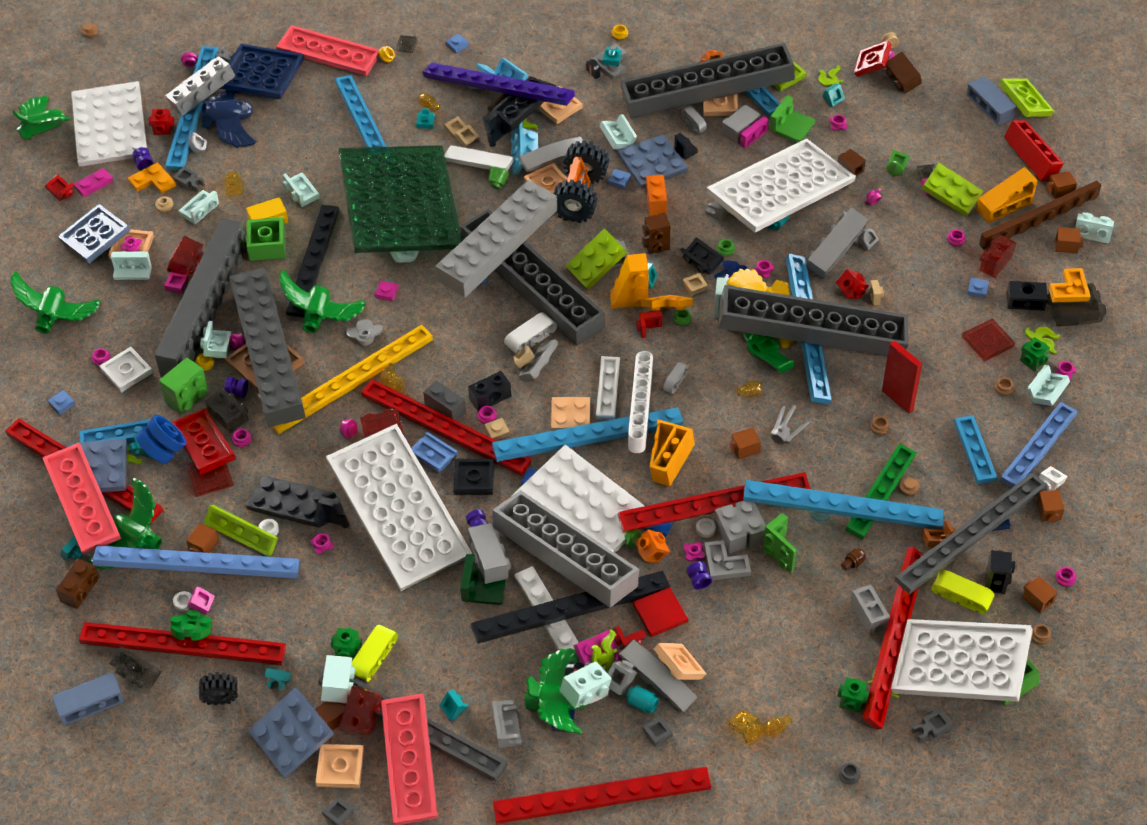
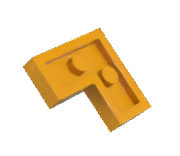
M158 162L128 177L129 183L136 191L153 184L162 194L176 186L175 181Z
M1082 268L1064 269L1062 274L1065 283H1050L1049 285L1052 302H1088L1091 297Z
M675 295L641 299V306L648 307L650 311L660 310V307L686 310L687 306H693V298Z

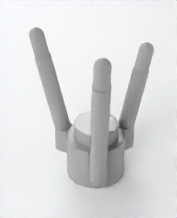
M794 405L783 423L780 424L786 408L782 406L774 429L770 433L772 440L779 444L789 443L793 437L810 424L807 421L790 434V428L786 425L796 408Z

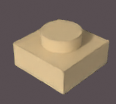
M700 273L683 279V285L691 296L708 290V284Z
M878 280L870 281L869 294L872 305H880L881 298L884 297L883 287L879 286Z
M528 345L513 356L515 364L521 368L532 362L534 354Z
M503 418L485 424L489 437L494 440L510 436V431Z

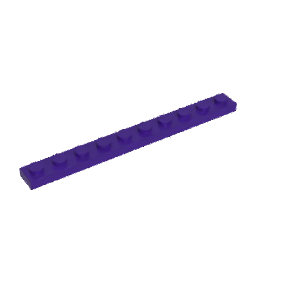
M433 62L423 71L425 78L567 106L575 96L574 90Z

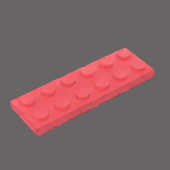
M293 25L290 26L276 46L277 50L303 54L304 59L363 76L368 75L380 57L379 49Z
M77 443L43 457L45 466L83 555L95 550L96 546H105L121 539L81 444Z
M421 693L381 700L394 825H402L438 819L425 696Z

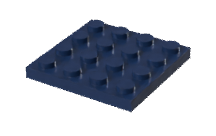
M240 44L229 62L235 77L219 89L281 99L304 60L303 54Z

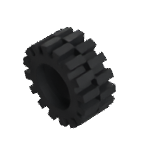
M215 672L214 675L208 673V676L204 675L203 678H200L199 699L203 703L207 702V705L213 703L214 706L218 704L224 705V703L230 704L231 701L234 702L238 697V682L232 674L227 675L226 672L222 674Z

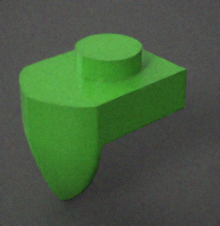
M893 150L886 167L887 172L892 176L902 175L910 156Z

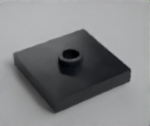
M455 459L454 495H493L494 459Z

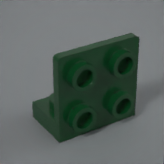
M466 554L460 586L461 600L463 602L502 605L506 579L485 584L478 568V563H475V556L473 554Z

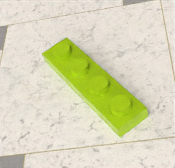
M209 505L203 524L266 556L273 554L278 540L277 536L215 505Z

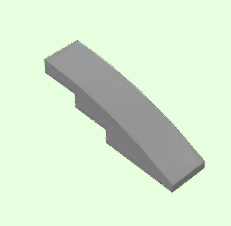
M576 137L555 142L523 154L518 159L526 172L541 169L553 162L554 164L564 162L568 147L572 143L575 144L576 141L582 143V138Z
M635 640L618 654L623 660L634 665L633 670L637 672L638 676L647 685L651 684L664 699L667 698L681 713L698 698L681 680L674 678L670 670Z

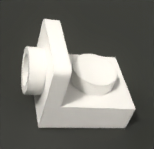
M1051 466L1040 473L1039 479L1047 484L1044 491L1056 490V488L1065 483L1067 478L1066 475Z

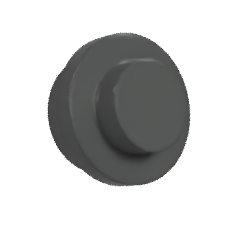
M845 763L840 767L838 774L842 782L854 784L860 779L861 772L854 763Z

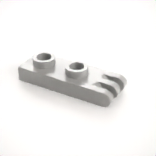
M557 340L541 343L534 353L532 362L525 366L518 377L522 381L534 380L540 375L539 371L549 362V357L558 346Z

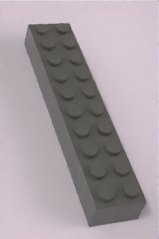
M781 43L621 80L622 96L630 118L792 81L795 80V65L786 44Z
M487 209L461 225V241L471 234L493 212ZM525 241L494 270L540 313L544 312L557 324V328L576 346L605 327V312Z
M221 218L155 353L161 378L188 357L193 362L195 361L196 351L200 347L204 327H207L209 321L215 319L216 309L218 306H221L224 292H227L229 289V276L235 275L237 265L241 264L242 254L247 251L245 230H243L242 222Z
M265 267L229 276L268 428L305 419L301 396Z
M724 285L720 297L718 328L886 356H888L889 344L894 340L905 349L909 345L908 315L728 285Z

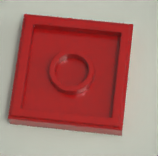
M886 41L861 50L854 74L859 77L885 68L892 44Z
M670 587L633 602L636 612L651 637L688 623V617Z

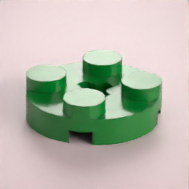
M190 610L188 614L173 616L170 619L171 635L177 639L184 640V637H191V640H200L211 634L212 619L200 614L198 610Z

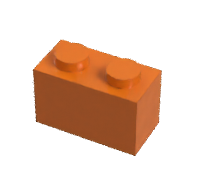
M664 175L646 176L649 216L663 213L667 215Z

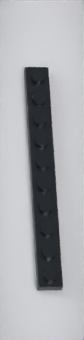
M659 571L638 577V587L612 607L642 599L671 587L664 572ZM582 592L472 622L471 629L477 644L610 607L588 592Z

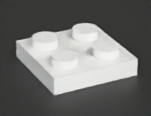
M132 347L100 365L101 371L121 393L153 373L152 368Z

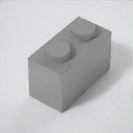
M745 104L730 117L723 120L722 134L735 143L740 142L742 131L748 129L755 121L759 120L761 114Z

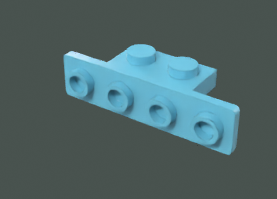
M501 58L495 71L487 65L478 63L476 65L481 70L480 72L521 80H526L528 77L527 73L505 58Z
M522 122L511 131L510 142H512L511 155L513 157L511 167H513V175H517L523 168L518 159L519 156L538 149V134L524 129Z

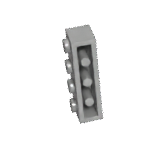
M217 56L165 96L171 107L183 116L234 78L235 74L229 63Z
M852 207L848 212L844 211L839 218L840 222L837 225H832L828 231L829 235L826 238L823 237L817 244L818 248L815 251L812 250L806 258L808 260L807 268L823 279L867 227L869 219Z

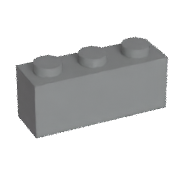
M491 523L468 528V543L475 556L476 563H478V568L485 584L508 579V570H511L510 560L505 558L504 546L499 543L498 531H494Z

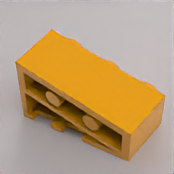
M1023 167L979 197L976 210L990 223L1031 205L1038 180L1026 167Z
M646 253L627 255L620 269V275L615 279V285L609 292L612 309L642 307L641 299L648 298L649 269Z
M657 419V430L654 436L655 442L654 448H652L649 467L653 482L670 487L695 445L693 430Z

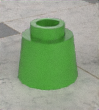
M491 167L489 176L490 186L495 189L503 187L509 172L498 167Z

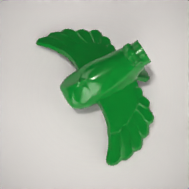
M47 96L30 98L18 107L19 113L15 110L12 111L17 119L22 120L19 124L20 126L16 129L23 140L31 139L33 135L57 128L65 121H70L71 118L66 117L60 109L46 110V104L49 101Z
M281 270L279 282L287 300L305 311L302 329L308 333H316L321 321L325 320V318L335 321H349L350 318H354L362 313V310L365 308V300L352 303L330 301V291L323 286L315 285L308 293L299 288L290 279L285 270Z
M14 271L11 276L10 284L16 299L22 302L24 306L37 312L35 330L40 333L48 334L56 319L82 321L83 318L89 317L90 314L95 313L96 309L100 307L101 300L99 299L86 303L65 302L64 290L58 287L49 286L41 294L26 284L18 272Z
M133 478L134 496L132 510L129 516L117 514L113 517L121 539L115 541L111 547H139L158 550L161 546L162 538L153 533L149 528L151 518L154 516L155 501L149 492L148 486L144 485L141 480L138 481L136 478ZM93 558L87 562L93 564ZM95 566L99 570L114 568L110 566Z
M559 649L556 653H551L548 658L542 659V667L539 668V683L532 676L527 679L528 692H525L524 695L526 709L537 711L542 721H546L558 730L582 734V730L570 718L569 710L582 709L586 705L574 708L559 691L565 677L567 665L570 662H579V659L574 649Z

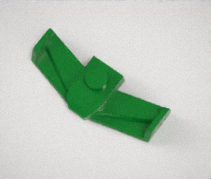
M742 332L747 343V350L753 357L764 360L780 373H784L794 367L792 359L789 360L777 352L779 351V345L772 337Z

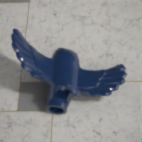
M223 91L214 97H210L209 101L203 102L202 114L204 115H202V127L208 129L215 122L216 133L219 134V139L227 144H232L236 148L256 144V141L244 130L240 121L251 116L252 105L249 102L235 101V96L238 92Z

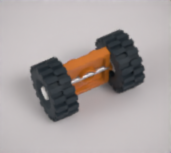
M582 140V143L576 141L575 144L572 143L567 149L563 168L566 169L565 173L569 174V176L563 183H558L553 193L557 196V211L554 214L558 213L557 217H563L564 221L571 220V222L577 221L582 223V220L587 222L594 215L598 197H596L597 193L593 192L594 189L592 187L589 188L590 183L594 184V181L598 183L600 179H604L610 161L608 153H605L606 150L604 148L600 149L599 144L595 146L593 145L594 142L586 143L585 140Z

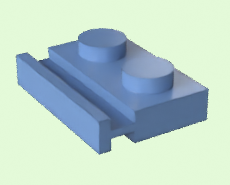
M429 432L411 448L419 461L439 474L452 462L454 457L458 456L457 450Z

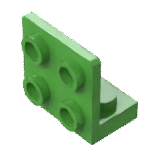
M787 95L771 115L769 131L795 142H801L816 120L793 111V97Z
M782 513L765 526L763 550L768 556H773L781 568L787 569L792 573L795 567L797 550L786 540L788 517Z

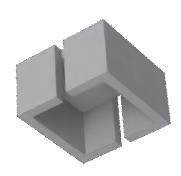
M741 501L736 503L735 507L731 504L715 509L714 522L729 553L746 548L747 534H749V547L763 543L766 525L755 502Z

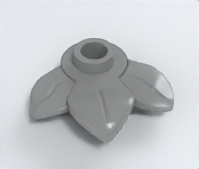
M362 319L357 322L356 327L347 328L346 334L349 338L356 339L361 346H368L373 343L375 336L382 333L383 327L382 325L373 326L371 320Z

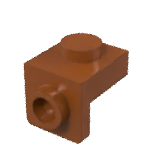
M945 520L942 529H923L921 536L927 547L934 548L954 533L955 529L949 520Z

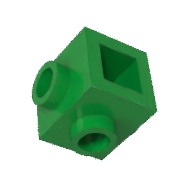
M1034 337L1030 342L1027 341L1022 346L1020 361L1036 371L1048 361L1050 347Z
M337 628L336 636L333 635L331 639V648H334L335 656L350 657L353 660L362 647V639L359 638L358 630L352 628Z
M846 677L845 684H840L837 697L841 698L840 707L861 712L862 704L867 703L869 692L866 691L867 683L857 678L851 679Z

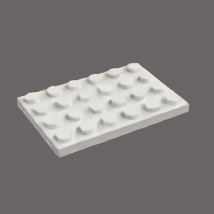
M139 81L72 91L79 167L131 159L135 149L139 147L147 148Z
M566 445L513 494L515 495L520 490L614 553L626 543L625 534L627 533L622 532L618 512L645 506Z
M908 619L891 690L894 694L1019 702L1033 631L1031 625Z

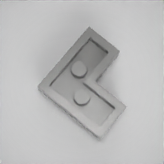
M616 43L609 48L616 49L618 47L619 50H622L621 59L627 56V52ZM604 50L592 59L597 61L603 73L614 80L624 74L626 68L621 64L619 66L603 65Z
M724 540L704 542L708 570L712 580L751 576L748 555L727 557Z

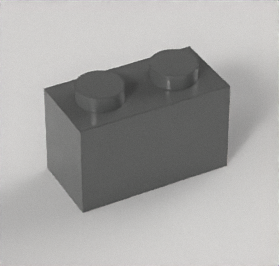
M437 380L423 392L426 406L456 421L466 413L465 399Z

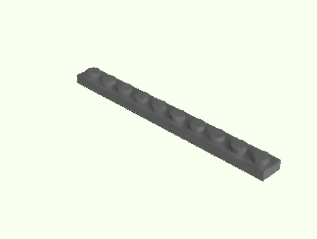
M1031 473L897 575L895 582L908 594H911L1038 496L1039 491L1046 490L1047 484Z
M324 674L318 680L320 686H322ZM355 678L350 679V682H353L352 695H348L347 701L383 720L381 700L391 698ZM427 718L431 747L494 782L498 780L507 767V761Z

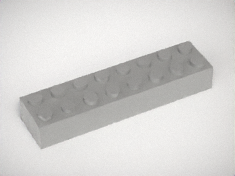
M530 180L525 182L435 266L437 281L464 298L467 297L557 211V196Z
M520 490L493 509V528L611 608L638 587L639 569L523 491Z

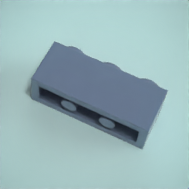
M986 76L968 84L967 96L998 126L1015 117L1017 106Z
M113 672L103 674L89 682L80 683L69 690H62L52 696L63 726L124 702Z

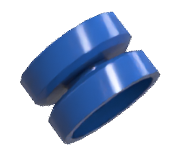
M154 415L147 423L148 427H143L136 434V440L142 449L153 459L160 463L168 464L174 458V452H179L187 442L182 432L172 422L163 416Z

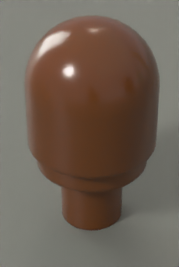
M859 548L849 552L845 557V561L841 564L842 569L847 570L851 566L855 568L861 565L866 559L865 552Z

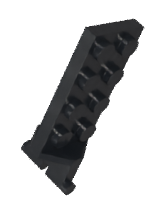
M532 76L525 80L556 87L555 84ZM509 94L488 114L482 117L489 146L495 147L496 142L503 135L514 130L544 101Z
M265 475L246 504L248 510L318 528L328 523L341 525L343 528L350 526L340 499L337 498L335 492Z

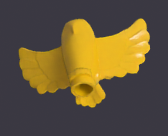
M739 269L726 282L728 286L783 295L790 294L787 282L776 280L772 287H768L754 269H745V271ZM779 338L782 348H787L794 342V340Z

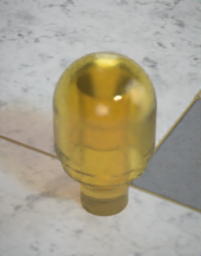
M428 93L419 95L418 102L420 105L427 109L439 110L440 105L436 103V99Z
M750 381L744 384L743 387L737 388L738 396L748 394L746 395L747 397L760 395L763 391V385L759 381Z
M789 715L783 718L779 716L765 722L763 731L767 736L775 737L786 730L785 726L792 723V719Z

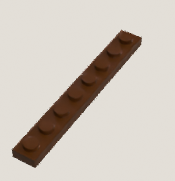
M1094 181L981 234L979 245L983 249L994 247L1000 241L1009 240L1013 235L1022 234L1033 226H1039L1041 222L1052 220L1055 216L1061 213L1065 214L1076 206L1080 207L1089 200H1095L1099 196L1101 184L1098 181Z

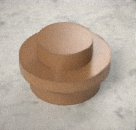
M87 23L81 28V32L84 36L91 38L97 34L98 27L95 24Z
M1002 377L996 381L995 390L1001 395H1010L1014 391V384L1011 379Z
M877 416L871 421L870 428L876 434H885L889 431L890 424L887 418Z
M908 477L901 480L899 487L903 494L912 496L919 491L920 485L916 479Z
M1037 624L1032 628L1031 639L1034 642L1046 644L1050 641L1052 634L1047 625Z

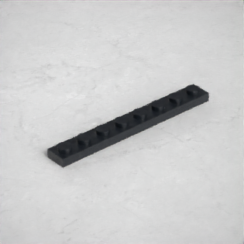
M321 205L295 282L299 288L308 293L315 286L339 213V206ZM289 301L286 315L304 317L305 311Z

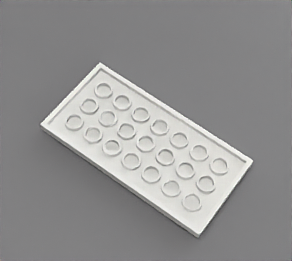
M805 139L707 187L706 193L753 232H757L853 183L856 176L811 141Z
M397 424L326 456L329 466L400 591L465 560L466 554H472Z

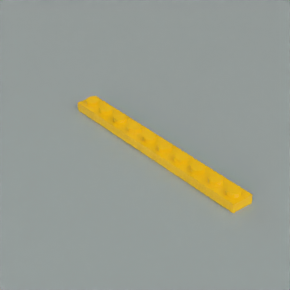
M420 325L301 397L305 417H309L433 341V335L423 325ZM304 419L273 426L272 428L279 435Z

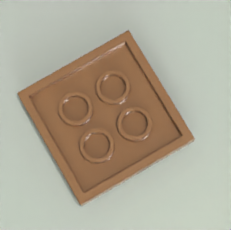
M245 344L227 356L225 363L243 379H247L248 383L259 392L248 347ZM286 344L294 371L305 363L304 358Z

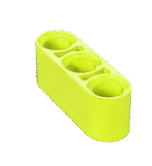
M947 570L939 572L931 587L934 594L939 593L941 597L955 603L959 602V605L973 611L977 610L980 614L987 612L995 597L990 589Z
M377 625L352 661L351 666L355 667L356 677L367 682L371 680V675L374 676L382 664L381 660H384L393 646L391 645L396 643L398 638L397 632L382 625Z

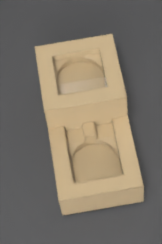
M459 117L444 124V129L464 146L479 139V135L470 125L466 126Z

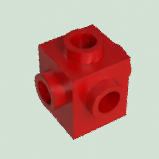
M152 109L148 123L149 126H152L153 134L171 135L172 126H174V116H171L170 109Z
M846 269L835 282L842 289L841 293L848 299H859L869 287L865 282L866 278L862 274Z

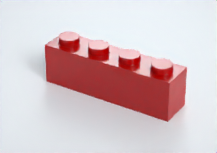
M1026 120L1012 121L1004 138L1018 153V156L1027 163V166L1034 171L1038 179L1049 181L1050 175L1058 174L1064 163Z

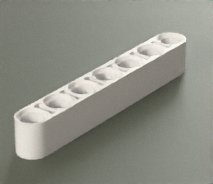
M647 351L637 353L635 361L628 432V449L633 453H641L646 448L653 370V355Z

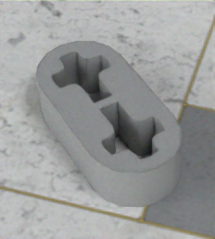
M691 106L681 111L684 121L697 134L707 130L706 122Z
M678 362L666 379L663 389L674 394L687 375L689 366Z

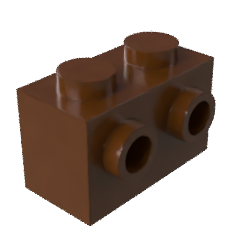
M903 52L887 60L885 72L889 78L895 80L894 84L898 90L902 89L904 93H907L922 84L920 73Z
M666 213L645 217V225H642L644 234L642 244L644 248L648 249L649 254L670 250L671 226Z
M77 558L56 589L61 603L76 609L80 607L99 579L97 569L93 564Z

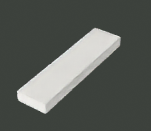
M452 145L443 157L446 162L491 170V167H498L508 171L513 163V157Z
M601 356L596 419H615L620 357Z

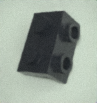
M697 237L687 249L683 247L680 249L683 253L682 258L689 264L691 262L695 263V267L701 273L707 272L711 275L724 260L722 255Z

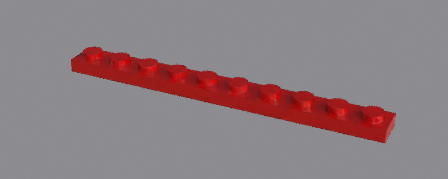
M373 379L361 391L362 397L486 459H494V463L520 476L524 474L532 463V458L529 456L497 462L492 448V442H497L496 440Z
M20 418L5 430L7 436L41 457L67 448ZM126 484V490L102 492V495L131 512L134 496L132 487ZM156 502L151 523L163 512V507Z
M806 472L761 481L764 483L811 489ZM745 485L618 512V518L622 532L625 533L713 514L715 509L731 504L735 507L736 503L743 501Z
M914 546L907 548L901 572L923 556ZM897 585L890 619L887 623L862 718L875 730L883 729L907 620L911 619L918 588L911 594H908L902 587Z
M84 622L79 637L80 644L283 665L287 648L286 643L213 635L200 640H191V637H184V640L173 637L171 631Z
M707 767L498 800L493 801L496 824L709 790L711 789V782Z

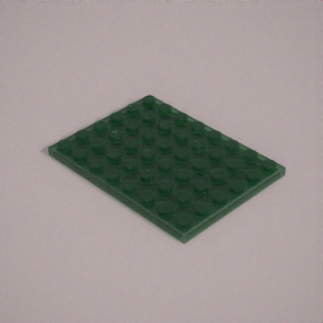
M442 145L339 148V161L355 253L454 249L462 242Z

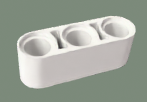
M541 312L506 336L504 344L517 354L527 345L531 348L536 345V342L539 343L548 337L549 333H554L557 324L544 312Z

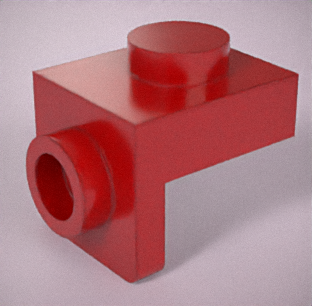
M56 175L45 184V188L59 201L64 198L68 199L74 193V184L72 182L68 184L59 175Z
M662 311L639 313L636 327L637 332L641 331L642 338L646 337V329L662 327Z
M620 626L613 629L616 634L614 639L620 649L626 648L633 640L642 645V640L647 637L643 629L624 637Z

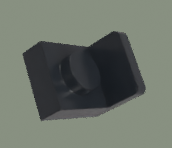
M681 133L675 135L674 149L682 158L686 160L698 153V149L691 143L689 138Z

